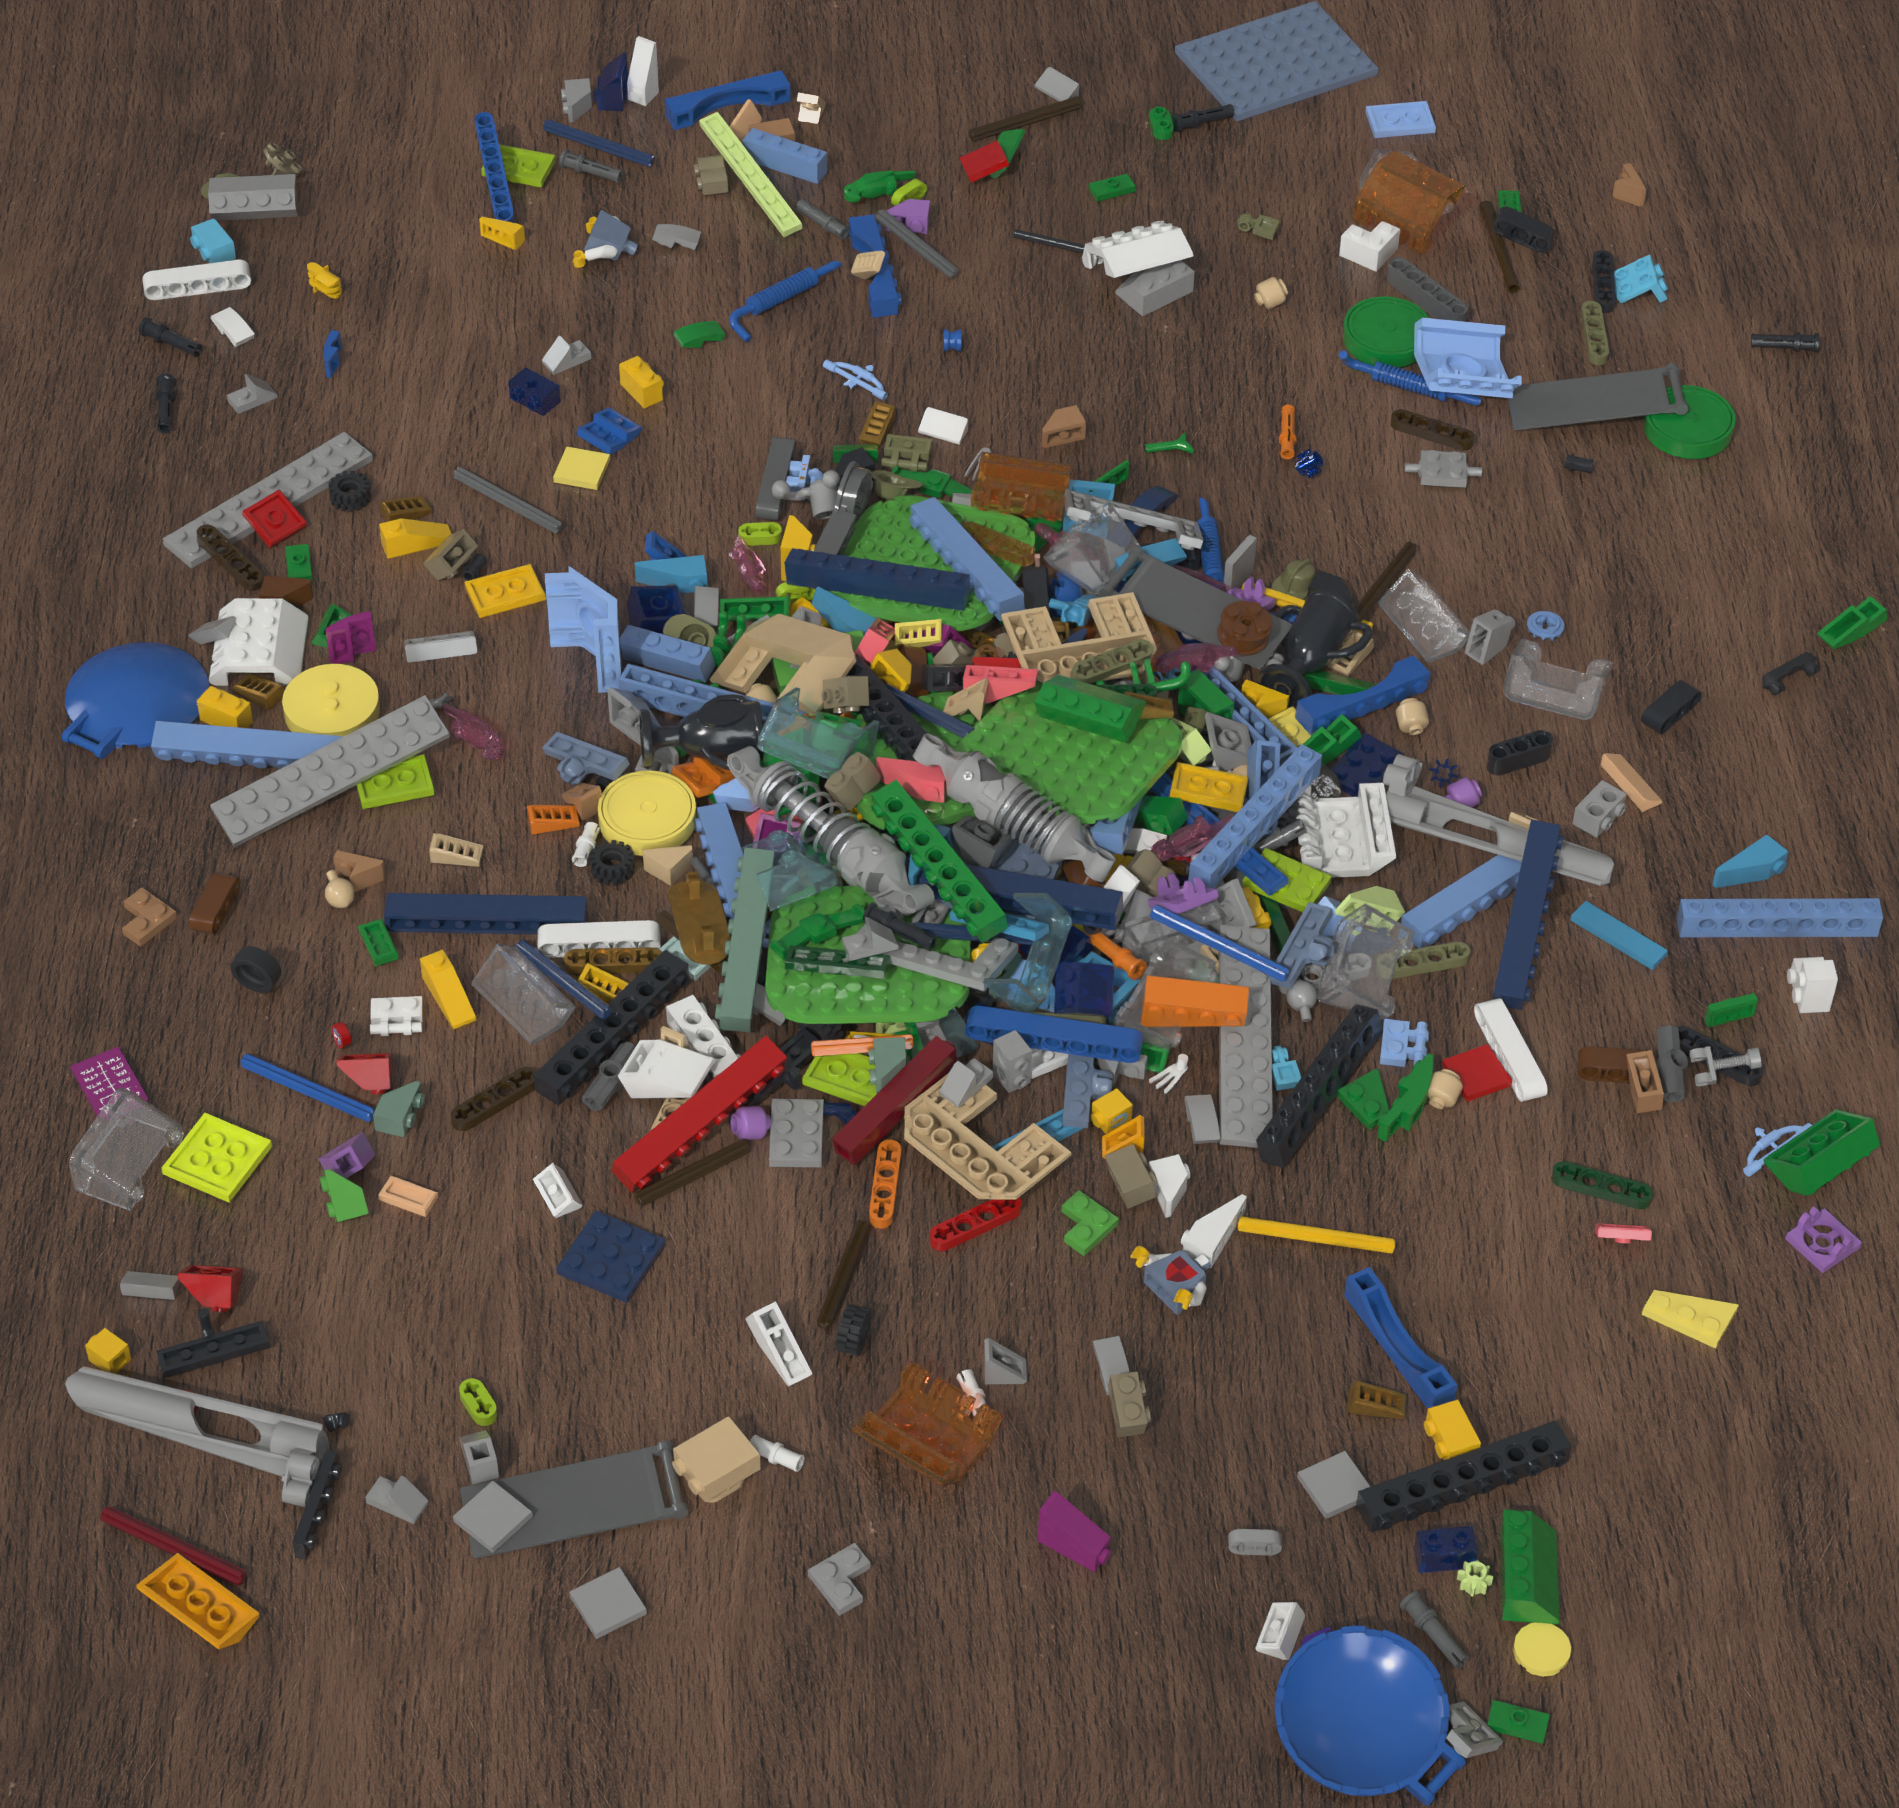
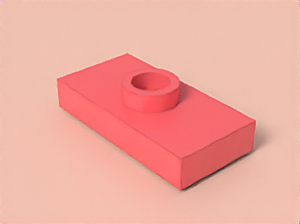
M1597 1223L1595 1226L1597 1237L1615 1238L1617 1243H1631V1239L1651 1240L1652 1231L1648 1226Z

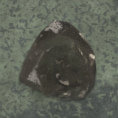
M1321 764L1320 775L1309 785L1311 786V799H1315L1317 802L1320 800L1319 798H1341L1342 787L1338 776L1329 767Z

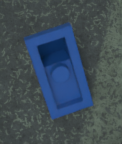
M654 531L646 535L645 552L650 556V560L686 557L683 552Z

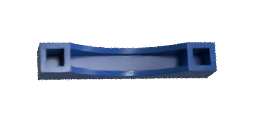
M782 70L666 98L665 116L673 130L693 126L700 118L716 109L729 105L745 104L748 99L753 104L768 106L790 102V83Z
M874 215L849 217V237L852 248L861 253L885 252L880 271L868 287V304L872 318L897 315L898 305H901V294L896 292L897 281L896 278H892L893 267L892 264H888L889 254L888 250H884V237H880V223H876Z
M1413 655L1395 662L1388 676L1379 684L1367 690L1345 695L1316 693L1298 700L1295 719L1310 735H1313L1321 726L1326 729L1341 714L1348 720H1352L1377 709H1382L1397 701H1402L1407 697L1424 692L1428 687L1430 672Z
M1368 1267L1348 1276L1346 1279L1345 1298L1425 1407L1428 1409L1455 1401L1456 1382L1442 1364L1428 1357L1410 1337L1395 1313L1384 1285L1372 1269Z

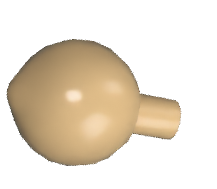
M330 870L326 874L329 883L325 889V898L335 908H346L354 900V887L350 881L338 878L335 870Z

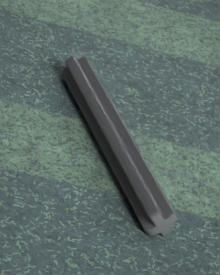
M880 209L875 216L876 220L948 278L956 276L958 268L886 210Z

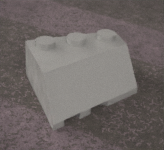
M1182 260L1137 271L1116 289L1115 294L1143 317L1193 292L1195 271Z

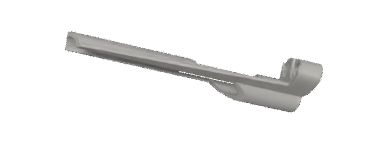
M1398 754L1393 764L1387 766L1383 784L1389 786L1386 800L1391 824L1444 840L1455 841L1522 862L1529 829L1416 787L1415 785L1422 769V763L1418 759ZM1455 819L1495 831L1497 845L1443 829V826L1449 820ZM1565 840L1562 842L1561 850L1556 849L1555 856L1559 857L1557 871L1553 872L1599 886L1610 883L1614 863L1609 856Z
M85 1366L69 1376L65 1383L67 1391L76 1406L85 1412L282 1477L281 1481L284 1484L281 1502L306 1507L325 1452L329 1450L328 1437L325 1431H323V1424ZM199 1406L240 1416L251 1422L259 1430L261 1439L255 1444H248L207 1434L202 1431L196 1421L194 1407Z

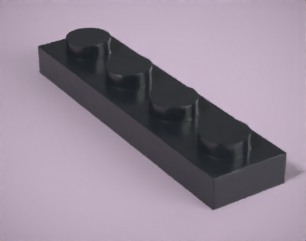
M326 1450L292 1542L295 1558L306 1560L309 1550L315 1548L317 1528L324 1523L325 1506L327 1503H331L334 1494L333 1484L335 1480L340 1479L342 1473V1464L339 1463L336 1451Z

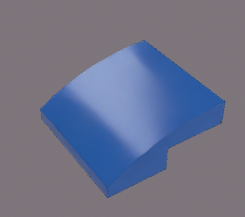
M609 407L594 413L592 422L578 427L577 436L611 455L630 443L642 431V427Z

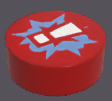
M343 1022L333 1024L331 1031L336 1045L340 1049L350 1046L352 1040L346 1024Z

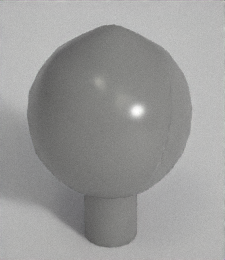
M1298 979L1292 989L1288 988L1286 999L1294 1010L1300 1011L1302 1022H1308L1312 1020L1310 1009L1316 1003L1317 992L1312 984Z

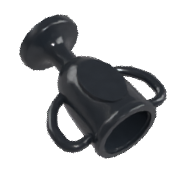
M1330 590L1313 591L1305 599L1302 608L1295 605H1286L1281 607L1274 615L1281 619L1288 614L1297 615L1287 638H1284L1281 642V645L1285 647V656L1288 664H1270L1265 666L1258 674L1257 684L1289 695L1288 708L1293 706L1296 709L1298 700L1311 696L1310 686L1303 677L1304 673L1318 671L1329 665L1333 659L1349 657L1361 651L1372 638L1373 631L1371 627L1366 623L1358 622L1359 617L1354 606L1346 598ZM1354 630L1363 632L1358 642L1341 649Z
M738 694L720 695L704 703L699 710L685 716L678 726L669 727L655 725L648 709L639 710L643 767H651L653 765L654 755L658 749L670 746H679L687 754L707 760L714 766L729 771L728 756L748 746H752L757 750L760 761L764 758L763 720L760 702L757 700L749 702L744 696Z

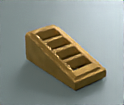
M875 401L859 437V442L880 447L895 420V406Z
M423 496L380 502L381 515L386 522L401 518L413 520L432 513L431 507Z
M249 673L232 687L233 691L268 711L283 699L284 694L282 685Z
M1125 692V695L1146 701L1147 704L1139 719L1173 718L1174 710L1171 700Z
M1355 1380L1348 1392L1347 1412L1358 1415L1404 1419L1406 1415L1407 1394ZM1392 1401H1396V1408L1391 1407Z

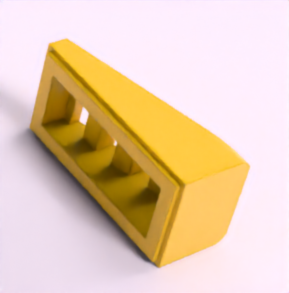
M487 217L479 219L481 236L513 250H517L525 242L524 226Z
M589 963L586 964L578 979L582 985L606 1002H611L617 996L614 994L617 988L623 990L629 984ZM598 982L603 983L601 987L597 986ZM608 985L612 986L610 992L605 990Z

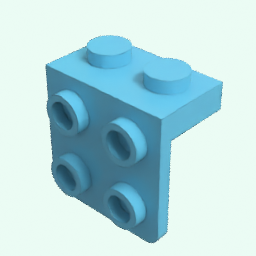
M1650 254L1614 271L1615 293L1620 303L1649 290L1653 291L1660 303L1668 299L1666 294L1668 286L1665 279L1662 278L1665 275L1660 264L1654 262Z

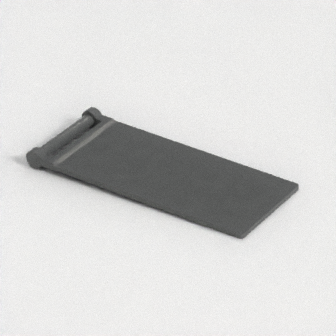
M1670 363L1666 367L1520 385L1514 389L1513 398H1507L1513 430L1676 412L1679 415L1687 413L1688 405L1683 398L1678 376L1680 372L1679 367L1676 363ZM1663 375L1670 377L1675 404L1669 405Z
M1137 546L1131 548L1128 553L1129 556L1110 581L1099 590L1101 597L1133 592L1142 614L1259 670L1263 669L1292 626L1291 623L1270 614L1273 626L1269 634L1268 644L1264 650L1254 655H1239L1227 650L1220 643L1217 636L1221 614L1229 604L1243 600L1153 558ZM1142 561V564L1119 593L1114 591L1135 562Z
M662 1441L656 1446L493 1480L531 1510L533 1517L494 1553L469 1535L473 1558L478 1559L656 1520L686 1517L689 1513L686 1503H683L677 1473L672 1465V1461H674L672 1442ZM654 1456L662 1458L672 1500V1506L668 1508L664 1507L653 1459ZM492 1481L461 1487L460 1493L463 1507Z

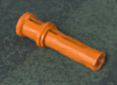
M1083 931L1082 937L1111 958L1113 965L1117 969H1123L1127 972L1130 979L1137 980L1145 973L1147 968L1146 961L1136 958L1129 948H1121L1102 932L1089 935Z

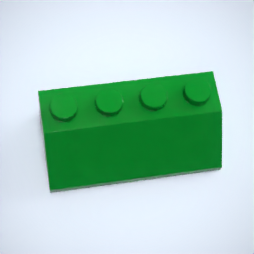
M1057 675L1045 681L1034 701L1039 717L1126 744L1147 704L1144 700L1062 675Z
M1835 1109L1763 1160L1765 1165L1789 1191L1808 1196L1814 1194L1818 1188L1827 1182L1834 1180L1844 1170L1851 1168L1861 1158L1870 1155L1871 1151L1880 1146L1873 1118Z
M1503 1509L1500 1525L1502 1620L1559 1625L1556 1530L1532 1511Z

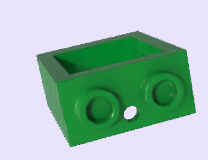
M1198 669L1192 672L1188 682L1179 688L1177 713L1184 718L1187 708L1193 707L1205 711L1208 710L1209 713L1232 720L1234 702ZM1206 725L1202 731H1207Z

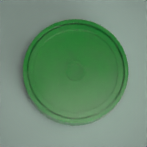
M1388 296L1368 298L1358 302L1347 312L1344 319L1343 342L1346 349L1355 358L1364 363L1375 366L1376 362L1379 361L1393 365V367L1407 366L1416 362L1414 356L1415 322L1421 318L1429 317L1419 306L1401 298Z
M1681 385L1684 401L1688 405L1687 413L1679 415L1673 412L1644 416L1643 428L1649 441L1667 454L1686 459L1707 458L1723 451L1732 440L1735 426V413L1726 399L1709 389L1692 385ZM1668 387L1666 392L1669 405L1675 404L1672 387Z

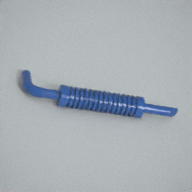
M832 261L816 270L808 267L748 297L746 305L731 313L729 317L731 328L746 343L749 342L752 336L740 324L739 319L748 313L756 316L817 285L819 277L841 267L842 263Z
M1346 351L1339 353V357L1344 365L1372 374L1371 379L1374 381L1384 382V384L1401 389L1405 388L1407 391H1413V393L1426 395L1427 397L1430 396V398L1434 397V399L1446 402L1448 397L1472 405H1479L1481 402L1480 397L1470 394L1430 391L1422 374L1414 373L1413 371L1409 372V370L1405 371V369L1393 367V365L1379 361L1376 362L1375 366L1350 357Z
M1200 497L1201 519L1198 520V524L1203 538L1200 552L1204 581L1221 590L1220 586L1224 583V567L1216 519L1210 516L1209 503Z

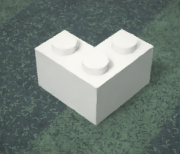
M1383 221L1372 232L1352 224L1341 236L1339 256L1377 271L1398 249L1400 229Z
M1823 957L1793 958L1791 969L1787 971V980L1793 986L1792 999L1794 1003H1797L1799 1013L1829 1012L1838 981L1833 960H1824Z

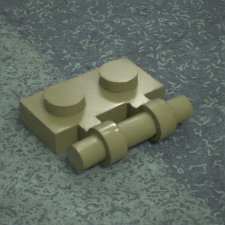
M888 434L884 447V456H890L891 458L883 457L882 466L890 467V470H893L895 466H899L901 469H910L912 472H917L918 470L927 471L928 463L920 462V460L929 461L932 439ZM899 458H908L911 460H902Z

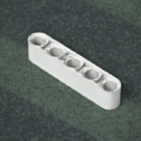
M232 260L149 271L144 274L142 281L145 296L150 300H160L243 289L251 284V275L246 261Z
M650 920L546 924L538 929L537 950L548 958L564 957L567 951L572 949L641 947L660 949L661 947L660 925Z
M1498 998L1475 1004L1476 1020L1492 1051L1513 1080L1512 1088L1519 1101L1523 1102L1546 1096V1081L1502 999Z

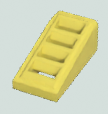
M941 619L895 623V646L897 649L901 644L920 648L942 642ZM931 628H935V636H931ZM923 630H926V637H922ZM915 632H918L917 638H914ZM909 634V638L905 639V635Z

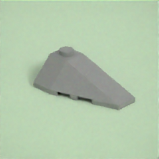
M610 687L607 690L610 723L641 746L639 710L648 709L653 723L657 726H660V724L642 698L636 697L630 691ZM674 746L662 747L656 751L655 757L671 764L679 765L678 752Z

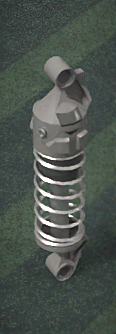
M748 746L728 756V767L740 784L747 789L752 805L758 806L766 812L775 809V820L778 822L788 820L787 828L790 832L801 830L800 838L802 842L807 843L814 840V851L817 853L825 852L828 863H837V868L841 872L843 879L849 885L858 886L869 896H872L879 907L891 906L898 909L905 916H908L933 904L934 893L928 885H909L906 875L907 857L903 851L896 847L895 841L885 833L880 834L868 824L859 823L856 814L846 813L843 804L833 802L829 793L820 792V788L816 783L807 782L804 773L797 771L796 767L790 762L781 761L768 767H761L760 756L752 746ZM799 776L803 782L797 785ZM809 785L813 787L817 793H813L806 797ZM804 786V790H803V793H802V794H801L799 791L796 790V789H798V788ZM817 796L815 804L810 801V799ZM821 796L826 797L830 803L819 807ZM781 805H784L789 810H791V812L783 818L778 816V812ZM833 806L840 808L842 814L838 813L832 815L834 808ZM830 807L829 813L826 814L823 810ZM795 814L805 821L799 827L792 828L791 826ZM810 825L817 833L810 838H805L804 832L807 826Z

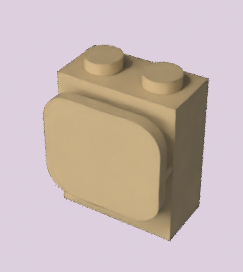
M729 1416L673 1448L674 1461H672V1465L676 1473L686 1478L693 1494H698L704 1502L713 1503L721 1500L743 1485L745 1478L760 1470L759 1452Z

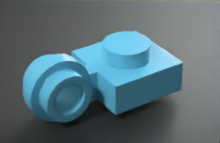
M1274 1046V1049H1271L1272 1079L1276 1091L1294 1088L1301 1079L1296 1060L1288 1061L1287 1049L1281 1046Z

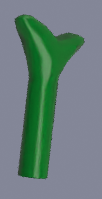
M1185 432L1175 441L1145 444L1146 453L1175 449L1191 454L1194 453L1193 447L1186 441L1187 435Z

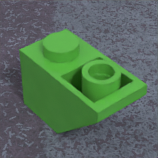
M330 1169L323 1171L324 1176L319 1177L323 1193L328 1192L330 1202L326 1203L330 1218L335 1217V1221L340 1222L369 1214L361 1187Z

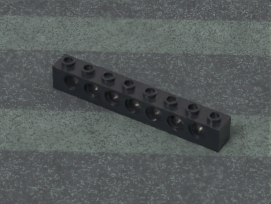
M855 654L856 662L845 677L868 676L869 706L860 707L859 713L864 721L873 727L874 732L877 735L879 734L884 740L885 745L892 749L897 759L916 761L913 758V754L924 734L928 733L858 654Z
M664 950L608 1003L611 1006V1016L601 1019L596 1015L533 1075L535 1091L558 1106L565 1099H569L574 1091L582 1083L587 1082L591 1074L604 1061L608 1060L621 1043H624L632 1035L637 1034L640 1027L648 1019H652L664 1004L670 1002L673 995L680 988L682 989L687 985L689 981L688 963Z
M1358 1004L1354 1005L1256 1139L1261 1162L1281 1168L1287 1165L1334 1100L1338 1090L1344 1086L1383 1032L1378 1009Z
M1555 1420L1358 1491L1356 1507L1371 1533L1377 1530H1387L1399 1522L1412 1521L1421 1514L1439 1511L1446 1505L1464 1502L1468 1497L1486 1494L1493 1488L1511 1485L1518 1479L1527 1476H1536L1543 1470L1551 1467H1561L1569 1461L1572 1446Z

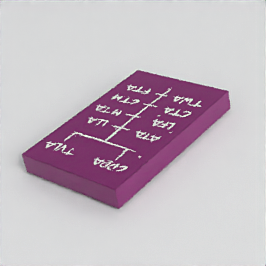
M119 1047L70 1066L75 1079L101 1125L150 1105L145 1092Z

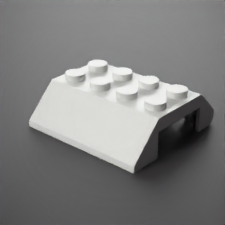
M1156 221L1151 223L1152 226L1150 227L1137 226L1132 228L1131 232L1119 231L1112 233V237L1109 238L1104 236L1093 238V242L1085 244L1082 260L1084 266L1089 269L1104 261L1106 275L1115 278L1193 257V252L1181 228L1175 227L1171 223L1166 224L1164 221Z
M235 598L219 611L218 620L230 616H235L236 620L229 637L214 642L212 655L214 664L212 663L209 675V682L212 685L229 686V672L274 673L276 683L288 686L297 675L302 673L309 621L307 614L284 599Z
M1383 783L1359 784L1358 797L1311 799V786H1308L1299 796V807L1297 810L1299 813L1296 818H1300L1307 829V833L1298 836L1299 844L1302 845L1300 854L1303 864L1331 875L1332 878L1370 876L1396 859Z

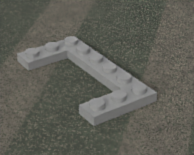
M1065 489L1063 496L1065 511L1069 519L1073 521H1089L1091 513L1102 516L1104 513L1112 515L1111 518L1118 521L1128 519L1134 521L1133 523L1138 526L1146 527L1148 524L1156 526V529L1162 532L1175 531L1181 547L1189 550H1194V548L1201 549L1203 538L1198 522Z
M880 907L881 909L887 912H895L898 918L901 920L905 916L902 912H900L898 909H895L894 907ZM866 924L856 934L867 932ZM995 937L973 963L898 941L899 949L881 954L890 955V964L985 991L1018 953V944Z

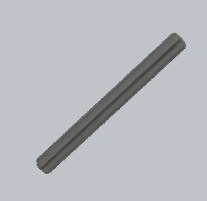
M458 467L454 471V478L555 534L562 531L563 522L463 467Z

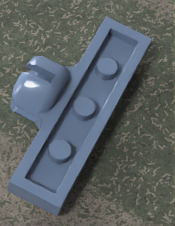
M556 732L542 747L546 755L561 760L557 771H560V777L566 783L573 786L579 785L589 773H595L615 781L630 765L626 757L560 732Z
M1310 902L1307 904L1276 960L1277 963L1289 969V974L1284 982L1268 975L1267 978L1270 979L1271 984L1292 989L1306 964L1312 963L1323 967L1330 963V960L1326 959H1332L1333 940L1332 938L1322 936V933L1333 915L1332 908Z
M1068 1054L1062 1126L1088 1128L1091 1101L1101 1098L1112 1090V1080L1110 1079L1113 1078L1112 1072L1096 1070L1093 1066L1094 1058Z

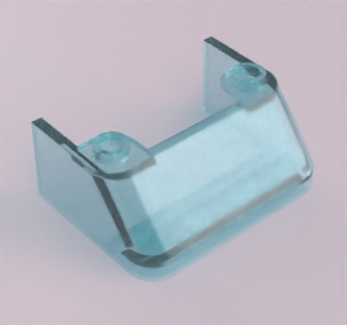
M796 687L775 701L758 736L757 747L761 751L829 779L856 752H860L869 759L874 756L879 721L874 720L863 729L851 722L844 723L836 729L797 713L799 711L800 688Z
M783 830L773 831L769 834V837L741 847L743 855L745 848L775 851L774 867L757 873L770 911L829 889L838 883L837 875L823 852H815L812 845L802 842L801 839L788 832H783Z
M1014 893L1013 898L1038 921L1049 924V933L1033 941L1020 981L1018 979L985 978L983 983L1015 1011L1034 1012L1046 1000L1049 994L1056 968L1072 926V920L1069 913L1047 893Z

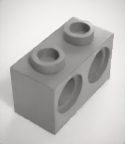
M1602 780L1575 807L1572 824L1597 838L1603 831L1609 830L1616 817H1621L1627 807L1625 804L1627 794Z
M1014 1030L993 1041V1074L1007 1092L1010 1093L1014 1090L1022 1089L1031 1083L1032 1050L1018 1032Z

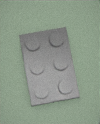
M772 1099L769 1167H822L824 1099Z

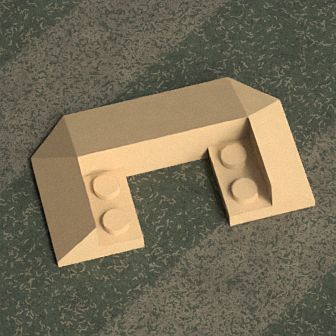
M1133 592L1089 600L1088 607L1101 635V638L1061 644L1046 606L1001 614L1002 621L1021 667L1025 669H1038L1037 680L1042 683L1057 675L1070 678V673L1075 663L1138 639L1147 640L1152 644L1153 653L1150 661L1157 651V646ZM1123 655L1116 656V659L1120 662L1128 661ZM1104 663L1096 664L1101 670L1108 669ZM1144 664L1137 666L1138 675L1143 674L1145 671ZM1131 669L1102 680L1132 676Z
M777 614L748 626L712 675L710 681L747 693L772 657L796 664L801 667L780 694L778 700L782 705L817 715V711H821L824 707L822 701L823 680L845 677L856 662L855 653L852 648V638L849 634Z
M949 1073L905 1106L904 1139L978 1199L1016 1200L1071 1156V1152L1035 1123L999 1151L994 1150L964 1125L996 1101L997 1093L985 1085L958 1108L939 1095V1091Z

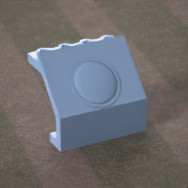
M1421 318L1415 322L1414 356L1429 390L1513 398L1514 389L1522 385V376L1508 379L1501 363L1500 337L1505 335V326Z
M570 566L568 573H545L550 646H580L596 656L598 693L608 692L607 690L610 687L619 689L622 664L617 599Z

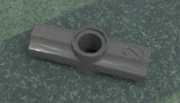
M1673 1025L1661 1026L1656 1030L1659 1058L1655 1060L1661 1078L1664 1092L1663 1100L1670 1103L1680 1102L1685 1098L1683 1069L1687 1067L1688 1060L1685 1053L1680 1049L1678 1027Z
M629 1042L621 1043L612 1057L600 1065V1073L582 1096V1102L589 1109L596 1112L597 1110H602L612 1095L623 1088L618 1075L634 1051V1044Z

